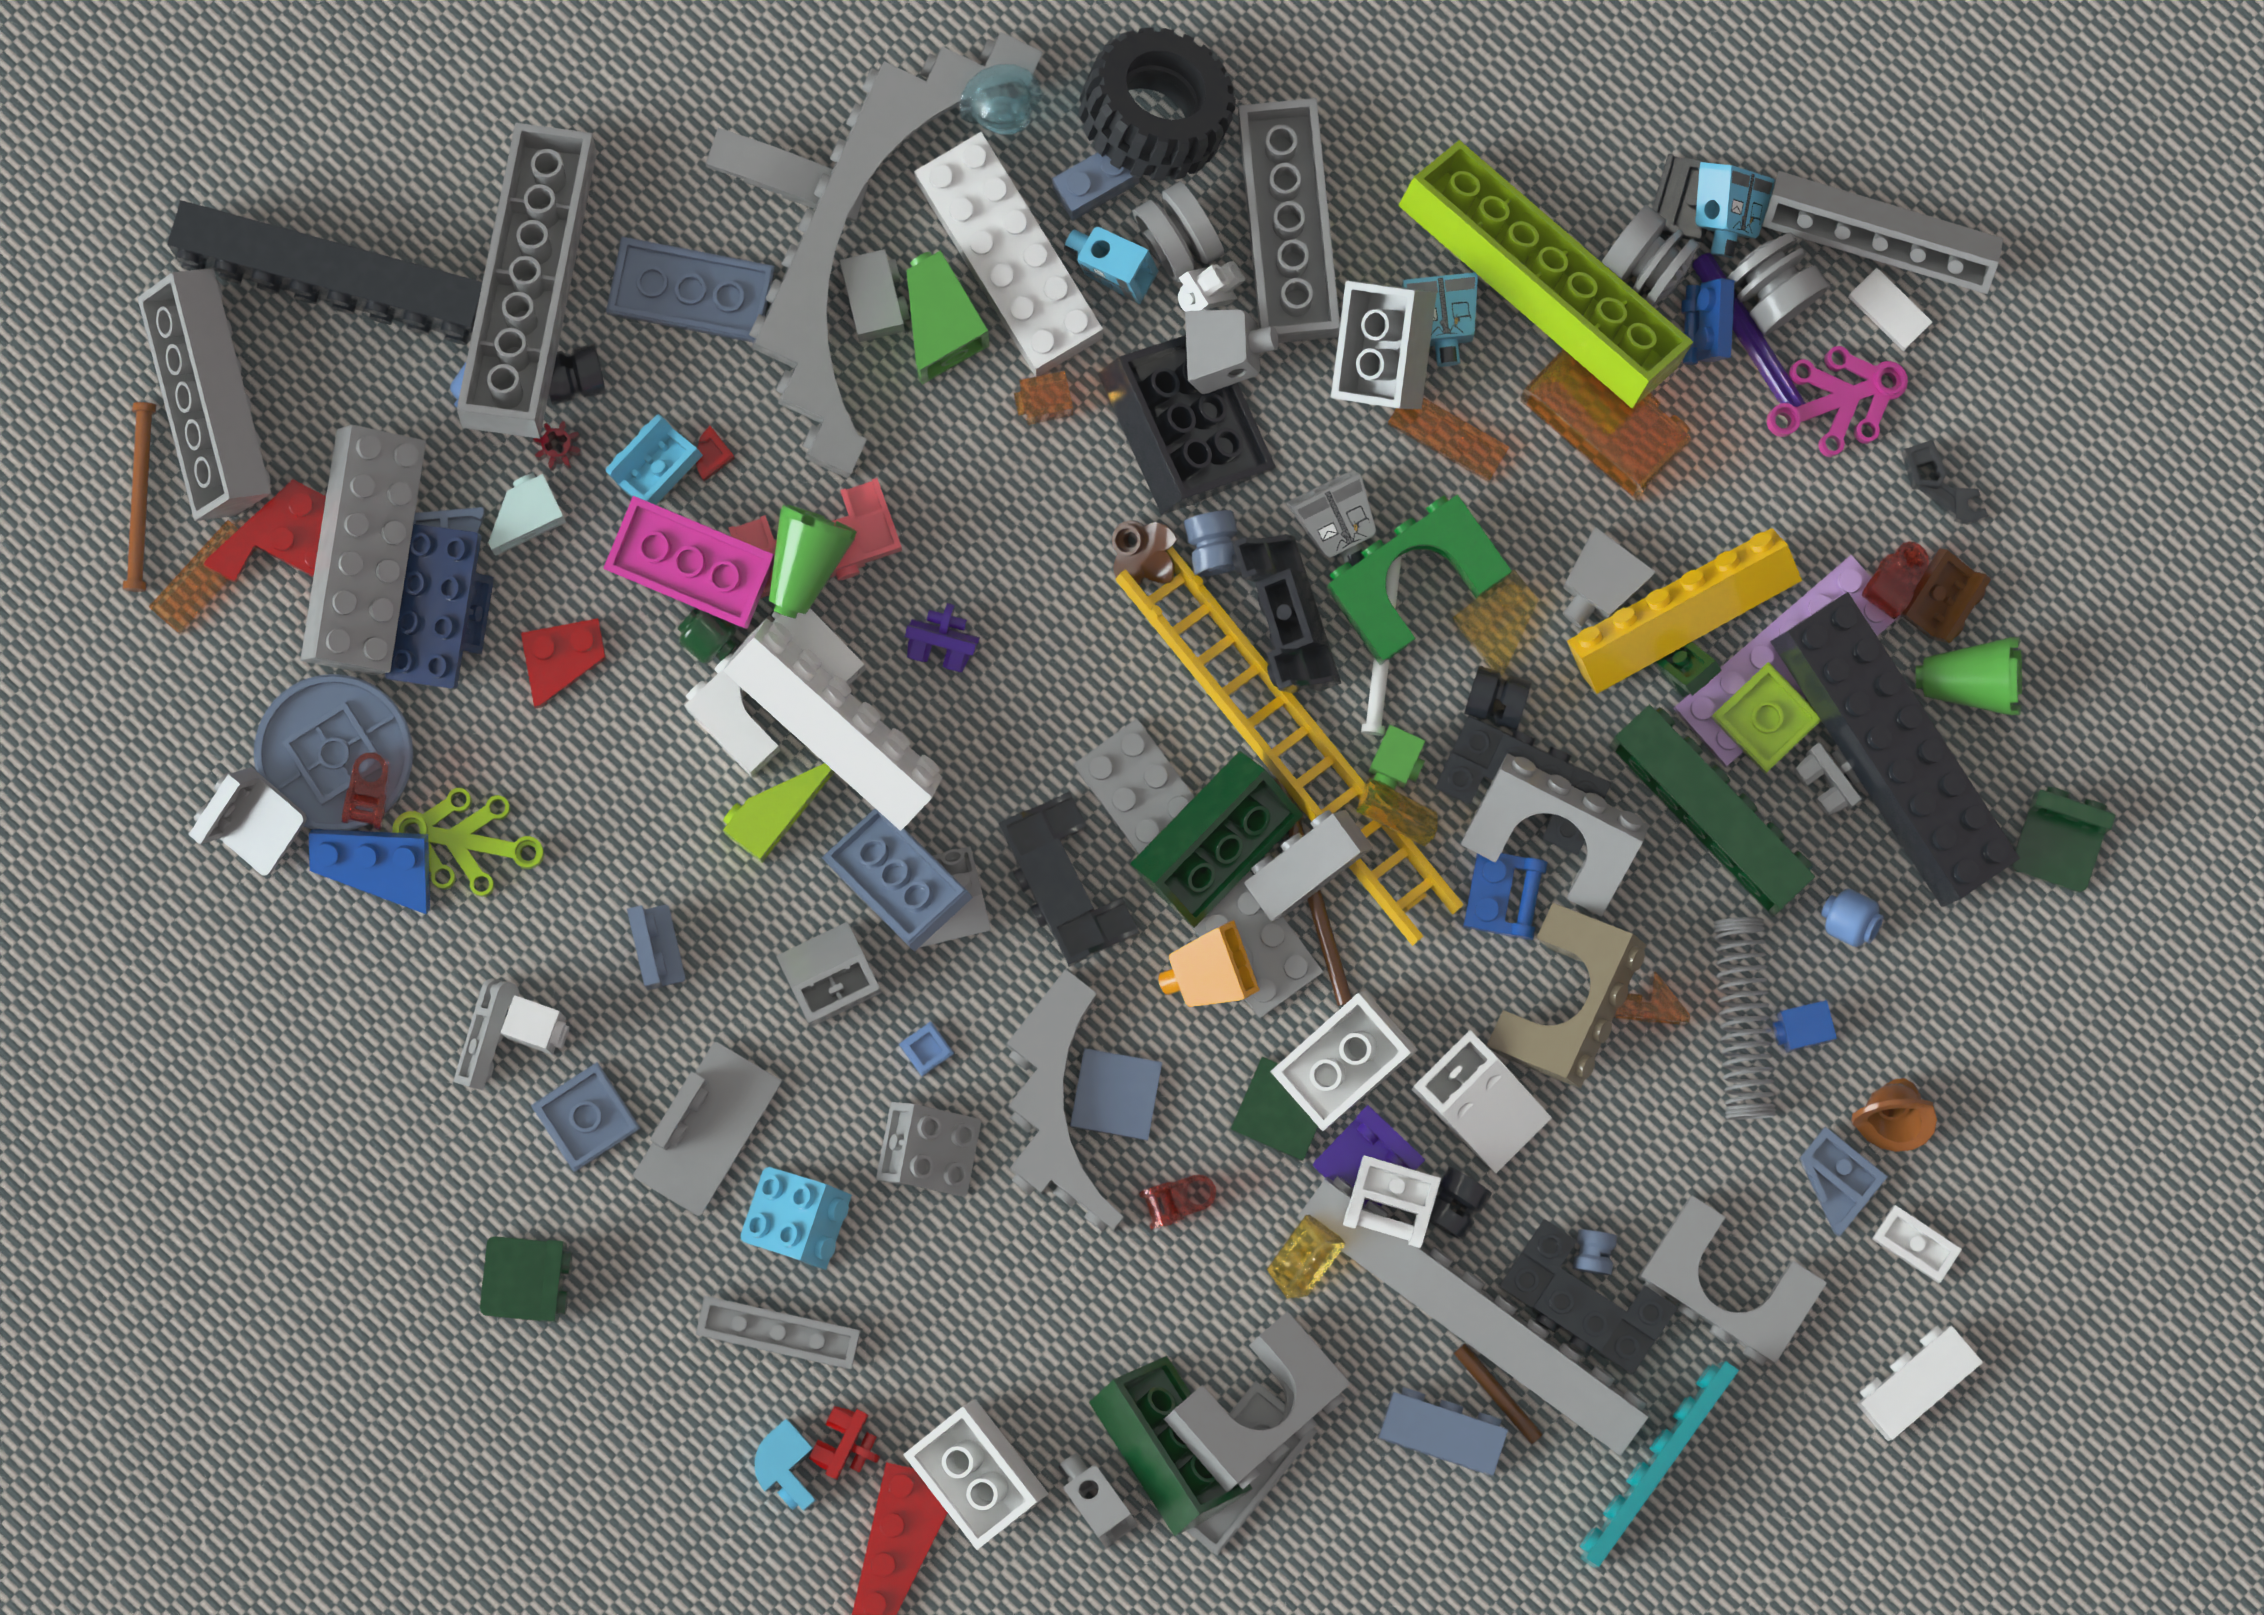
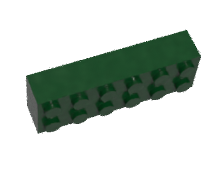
M1649 704L1614 737L1609 748L1773 918L1815 878V875L1811 872L1814 868L1812 863L1800 851L1797 850L1794 854L1783 843L1786 837L1772 822H1768L1765 825L1755 814L1758 808L1753 801L1744 793L1738 796L1727 785L1731 780L1726 773L1715 764L1710 767L1700 757L1703 753L1702 749L1692 738L1686 736L1683 739L1672 728L1676 723L1664 709L1659 707L1655 710Z

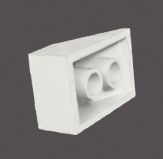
M1363 991L1357 993L1270 1072L1318 1127L1324 1131L1389 1077L1418 1049L1369 993Z

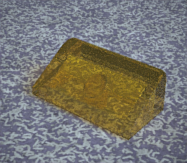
M1368 778L1356 811L1425 847L1436 836L1438 813Z
M1305 1215L1266 1270L1287 1299L1306 1297L1346 1243L1340 1236L1313 1216Z

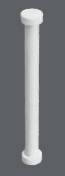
M1406 553L1398 557L1390 565L1386 576L1387 595L1395 609L1401 558H1405ZM1374 658L1366 724H1362L1361 733L1377 736L1385 735V726H1382L1389 660L1379 665Z

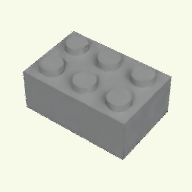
M1346 281L1331 398L1399 409H1422L1437 292L1371 282Z

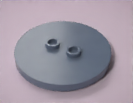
M340 674L319 675L292 685L282 692L268 707L261 719L255 737L254 764L256 771L306 814L307 820L304 827L351 831L376 821L398 801L405 790L411 774L413 742L410 729L402 712L392 699L379 688L352 676Z

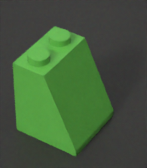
M941 250L933 255L930 251L919 255L910 262L912 267L907 269L918 379L922 385L990 346L988 329Z

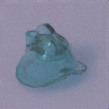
M997 64L983 69L968 81L961 93V119L968 123L980 124L982 128L999 134H1015L1023 131L1030 122L1032 108L1042 99L1039 82L1029 70L1015 64Z

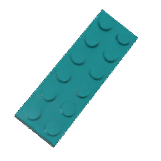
M1724 1361L1718 1363L1717 1366L1712 1363L1711 1366L1708 1365L1695 1383L1700 1387V1390L1694 1398L1689 1396L1683 1399L1672 1415L1677 1420L1670 1431L1662 1429L1649 1447L1654 1452L1647 1464L1639 1462L1626 1479V1482L1631 1485L1624 1496L1620 1494L1614 1496L1602 1513L1608 1518L1600 1529L1593 1527L1581 1542L1579 1547L1584 1552L1580 1559L1591 1567H1599L1738 1373L1739 1370Z

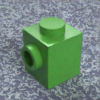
M1389 725L1368 773L1375 775L1373 781L1391 790H1395L1396 786L1404 788L1408 779L1416 782L1425 760L1418 758L1425 740Z

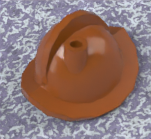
M1906 1078L1894 1079L1873 1092L1866 1106L1852 1114L1851 1121L1852 1125L1870 1143L1881 1149L1900 1152L1914 1150L1926 1144L1935 1132L1937 1115L1933 1102L1921 1099V1094L1916 1085Z

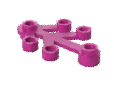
M1835 346L1826 353L1824 357L1825 365L1831 371L1838 372L1846 369L1866 379L1864 382L1852 385L1815 368L1809 360H1798L1790 367V379L1795 384L1804 385L1810 383L1832 394L1798 407L1788 403L1777 405L1768 413V429L1776 436L1786 437L1795 432L1801 422L1838 409L1829 432L1819 440L1818 444L1819 450L1824 456L1834 457L1844 449V436L1859 400L1873 395L1866 418L1854 427V436L1857 441L1863 444L1871 443L1880 434L1879 423L1889 400L1897 399L1907 389L1908 377L1901 365L1892 361H1884L1875 366L1851 355L1846 348ZM1833 353L1841 354L1843 357L1842 365H1836L1832 361ZM1798 366H1803L1807 369V378H1800L1797 375L1796 369ZM1883 375L1891 377L1893 380L1892 388H1887L1882 384L1881 379ZM1782 415L1787 419L1788 424L1786 428H1781L1776 424V416ZM1862 425L1871 427L1873 431L1872 437H1865L1862 434ZM1827 438H1832L1837 442L1836 451L1827 448Z

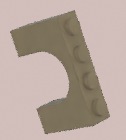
M1552 903L1536 939L1550 950L1581 961L1586 965L1590 976L1588 998L1582 1009L1574 1017L1557 1025H1540L1503 1010L1486 1046L1503 1058L1581 1089L1584 1080L1589 1078L1594 1070L1595 1056L1601 1043H1604L1611 1033L1613 1017L1618 1007H1621L1627 998L1628 985L1634 972L1641 967L1644 961V950L1647 945L1633 933Z

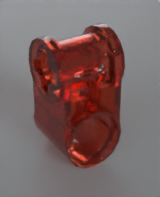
M1908 541L1901 544L1895 553L1889 554L1882 559L1861 596L1892 619H1896L1911 602L1915 589L1928 568L1929 558L1926 550L1916 542Z
M367 752L355 760L349 788L345 796L342 823L348 824L350 820L373 824L375 829L381 830L386 810V793L390 777V764L388 759L382 754ZM373 758L380 762L382 774L378 780L369 781L362 776L361 766L366 759ZM356 806L371 808L373 812L356 809Z
M1199 1174L1175 1182H1166L1140 1191L1138 1194L1141 1199H1145L1152 1220L1149 1224L1150 1230H1156L1212 1208L1217 1199V1188L1211 1179ZM1202 1182L1210 1188V1197L1203 1204H1194L1188 1198V1190L1194 1183ZM1158 1197L1161 1198V1201H1162V1204H1163V1207H1164V1210H1165V1214H1164V1215H1162V1212H1161V1209H1160V1206H1159V1203H1158V1200H1157Z

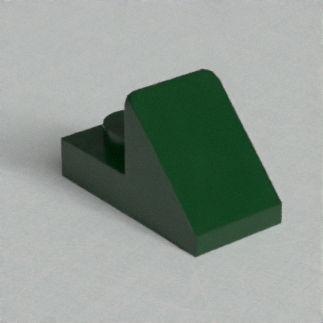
M1693 642L1653 663L1684 698L1689 694L1693 696L1722 671L1716 660Z

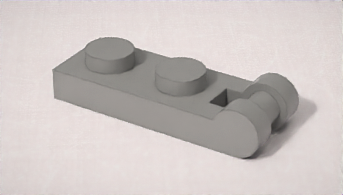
M494 978L488 979L483 983L453 1082L484 1090L485 1083L489 1081L493 1073L494 1064L492 1060L496 1046L504 1036L501 1034L508 1006L511 1005L514 995L519 997V989L515 984Z

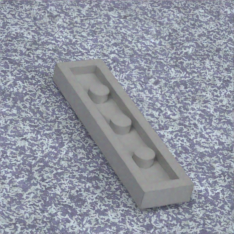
M704 1296L695 1335L852 1370L861 1331Z

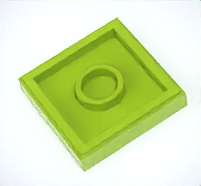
M1769 662L1711 716L1715 723L1765 774L1821 721L1813 707Z

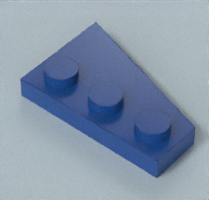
M312 829L309 832V864L311 872L423 914H427L430 911L428 834Z

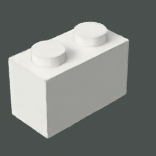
M514 995L501 1034L508 1040L553 1055L556 1047L562 1049L569 1032V1026L566 1025V1017L560 1011Z

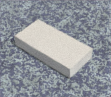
M1878 268L1868 275L1848 296L1903 352L1932 324V321Z

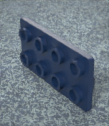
M413 524L391 670L389 673H385L386 679L456 689L458 687L463 652L482 655L494 577L476 573L482 537L480 533Z

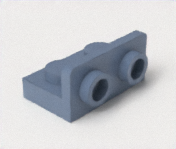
M640 905L628 908L627 913L646 989L652 990L684 982L686 977L669 906L661 905L644 909Z

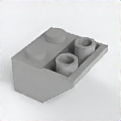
M971 846L932 855L973 898L920 947L990 931V923Z
M848 922L776 956L810 1028L882 993Z

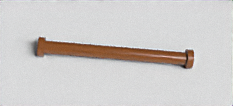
M135 402L132 407V412L136 413L128 570L127 581H123V590L145 592L147 583L143 582L151 423L152 414L156 413V404Z

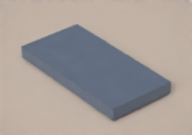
M621 237L606 313L607 315L754 343L755 338L749 334L758 314L766 316L769 301L765 299L773 283L775 266Z
M876 808L821 857L914 952L973 898L904 828L900 831Z

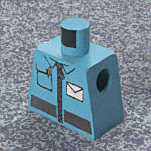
M1700 163L1695 222L1697 227L1714 231L1711 254L1734 258L1737 237L1756 238L1759 236L1775 179L1733 165Z
M1097 226L1093 229L1090 236L1075 229L1072 230L1064 245L1065 251L1078 257L1077 261L1085 275L1138 304H1141L1159 272L1148 249Z
M1475 272L1406 279L1402 282V287L1437 292L1430 346H1435L1437 366L1446 367L1460 364L1458 343L1473 341L1478 275Z

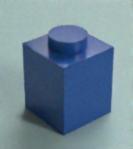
M1827 1000L1780 1011L1777 1014L1778 1021L1773 1022L1777 1044H1784L1786 1053L1830 1043L1837 1039Z

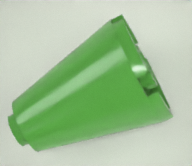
M783 504L779 517L769 601L776 604L775 612L796 619L798 613L806 614L855 540L857 534L855 529L838 521L835 524L820 514Z
M2009 637L1924 657L1923 665H1916V689H1923L1924 697L2010 716L2020 715L2021 705H2014V703H2018V694H2022L2021 650H2013V648L2019 647L2021 643L2020 637Z

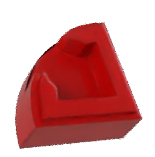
M710 425L701 435L697 445V449L703 456L696 462V467L704 482L735 459L732 452Z

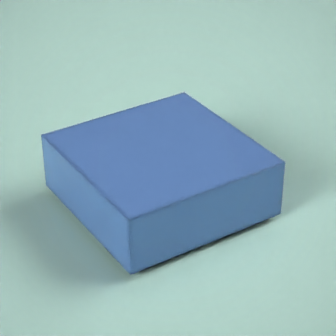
M931 1021L899 1043L901 1049L922 1077L954 1055V1052Z

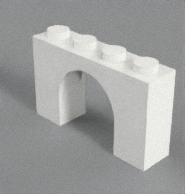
M811 609L806 614L798 613L796 619L775 611L773 612L772 617L775 620L772 623L778 622L791 633V640L800 649H808L813 652L822 662L821 668L831 677L836 675L850 686L866 670L865 664ZM731 653L716 666L715 671L718 674L707 684L701 681L686 695L689 701L684 706L695 720L753 778L780 752V748L745 710L743 689L723 672L733 656Z

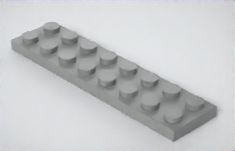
M1137 718L1073 764V767L1138 855L1195 797ZM1249 871L1195 928L1192 927L1198 937H1201L1229 921H1235L1260 991L1244 1000L1260 1020L1323 974V970L1283 916L1271 921L1244 884L1245 881L1253 876Z

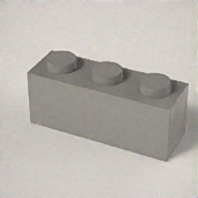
M1330 810L1325 811L1310 823L1314 829L1302 837L1300 833H1297L1280 846L1284 852L1274 860L1271 856H1268L1251 868L1254 875L1245 881L1244 884L1271 921L1282 916L1285 917L1373 849L1346 810L1333 814Z

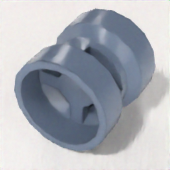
M1579 1229L1577 1243L1580 1246V1251L1574 1257L1572 1269L1593 1274L1612 1275L1613 1262L1610 1259L1611 1251L1616 1248L1617 1235Z

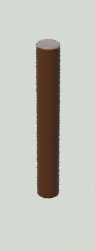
M1466 1343L1453 1353L1531 1445L1543 1435Z

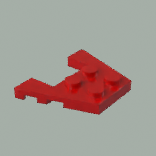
M292 479L205 560L204 567L236 583L254 549L258 548L314 577L326 496Z

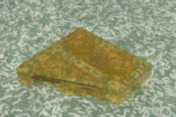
M1513 570L1506 579L1475 599L1456 614L1452 620L1489 667L1499 671L1501 676H1503L1539 599L1518 573Z

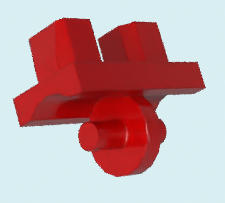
M834 1406L825 1425L843 1433L844 1436L838 1448L817 1440L809 1459L820 1468L827 1470L825 1474L838 1480L851 1451L856 1454L849 1468L859 1473L866 1459L878 1463L881 1456L871 1452L877 1439L876 1436L866 1432L860 1446L855 1444L869 1415L858 1409L853 1412L849 1409Z

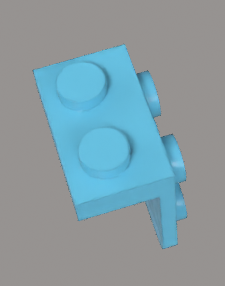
M766 1167L762 1171L741 1232V1240L747 1244L826 1270L829 1260L835 1252L836 1240L843 1220L848 1214V1205L852 1195L818 1181L772 1167Z

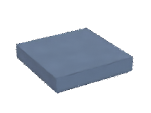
M1084 1048L1070 1127L1148 1141L1162 1062Z
M598 1062L531 1105L573 1172L583 1168L641 1130Z

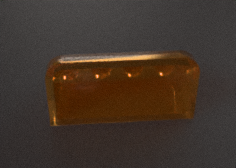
M1564 349L1527 385L1520 399V402L1637 502L1644 497L1691 442V438L1687 434L1690 431L1688 425L1676 415L1668 417L1658 408L1660 402L1651 393L1635 407L1631 408Z

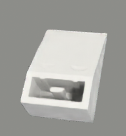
M1471 1030L1411 1089L1495 1174L1552 1118L1500 1059Z

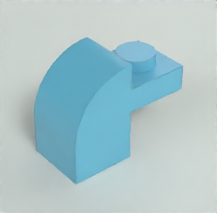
M785 1419L772 1430L759 1445L755 1456V1474L761 1488L765 1492L778 1482L782 1488L777 1493L792 1510L799 1506L803 1511H806L817 1500L791 1470L812 1452L813 1447L788 1419Z

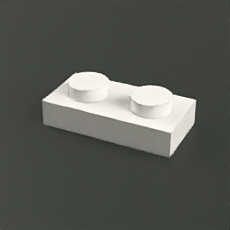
M1896 1205L1892 1207L1872 1240L1937 1283H1941L1962 1250Z

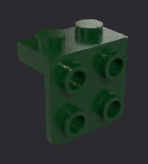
M2048 786L2046 791L2040 789L2032 797L2015 849L2020 859L2014 862L2011 867L2016 872L2075 892H2083L2088 887L2104 835L2111 830L2116 814L2107 812L2108 806L2090 799H2085L2084 803L2069 799L2070 793Z
M498 1236L490 1237L486 1246L480 1300L481 1313L491 1317L559 1323L560 1314L566 1315L568 1304V1291L563 1290L564 1274L570 1275L573 1252L567 1251V1243L557 1240L538 1241Z

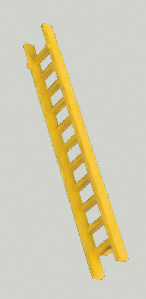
M1173 546L1167 551L1173 559L1174 573L1177 576L1173 578L1172 582L1164 584L1149 596L1145 594L1126 569L1122 571L1115 579L1116 582L1272 774L1284 786L1311 822L1327 810H1330L1332 814L1336 813L1357 797L1374 817V820L1361 829L1364 836L1368 838L1382 827L1396 844L1399 850L1372 871L1361 858L1349 868L1413 946L1423 938V934L1405 913L1421 902L1427 896L1425 892L1429 889H1432L1448 910L1455 914L1464 905L1295 696L1292 693L1278 690V687L1272 684L1267 671L1269 664L1203 585L1202 578L1194 574ZM1184 584L1201 606L1172 627L1163 616L1161 608L1156 604ZM1209 614L1226 636L1197 657L1180 635ZM1234 645L1251 667L1222 688L1206 669L1205 665ZM1258 675L1276 698L1247 719L1229 696ZM1283 706L1300 728L1271 749L1254 727ZM1308 736L1325 758L1296 779L1280 760L1279 756ZM1332 766L1350 789L1321 810L1303 787ZM1407 858L1424 881L1396 902L1378 879Z

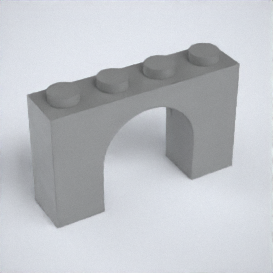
M1507 753L1472 818L1460 845L1496 863L1512 831L1525 818L1535 814L1549 813L1568 819L1583 834L1587 844V857L1578 871L1566 899L1602 917L1641 847L1649 825L1642 822L1641 818L1632 812L1620 811L1608 805L1599 795L1585 793L1571 786L1567 779L1559 775H1550L1536 768L1530 760L1524 757H1514Z
M1692 1195L1687 1199L1638 1278L1645 1282V1286L1663 1298L1667 1296L1679 1304L1676 1311L1687 1319L1696 1323L1697 1319L1700 1318L1710 1324L1712 1327L1709 1332L1726 1344H1730L1733 1339L1744 1346L1746 1349L1743 1354L1760 1366H1763L1766 1361L1771 1365L1776 1364L1827 1282L1795 1261H1792L1787 1265L1768 1297L1757 1308L1748 1312L1737 1313L1726 1311L1716 1306L1703 1292L1698 1270L1700 1259L1726 1217Z
M1288 1311L1249 1345L1276 1376L1283 1388L1285 1411L1279 1425L1266 1430H1255L1240 1425L1226 1413L1203 1385L1164 1418L1167 1424L1226 1492L1237 1483L1242 1489L1249 1485L1261 1474L1256 1467L1262 1461L1267 1459L1270 1464L1274 1463L1289 1449L1284 1442L1293 1434L1299 1440L1317 1425L1313 1417L1322 1409L1327 1415L1345 1400L1341 1392L1351 1384Z

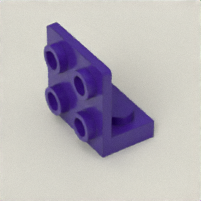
M1367 1105L1356 1116L1355 1120L1313 1162V1167L1324 1178L1328 1177L1334 1181L1339 1176L1354 1187L1364 1155L1415 1171L1424 1163L1425 1159ZM1364 1199L1363 1203L1366 1205L1369 1200Z

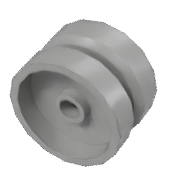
M1181 181L1162 191V203L1166 212L1153 200H1147L1132 210L1135 221L1152 254L1167 274L1177 283L1181 281L1179 277L1187 271L1195 270L1191 253L1198 261L1204 264H1209L1224 255L1223 246L1213 225L1196 198Z

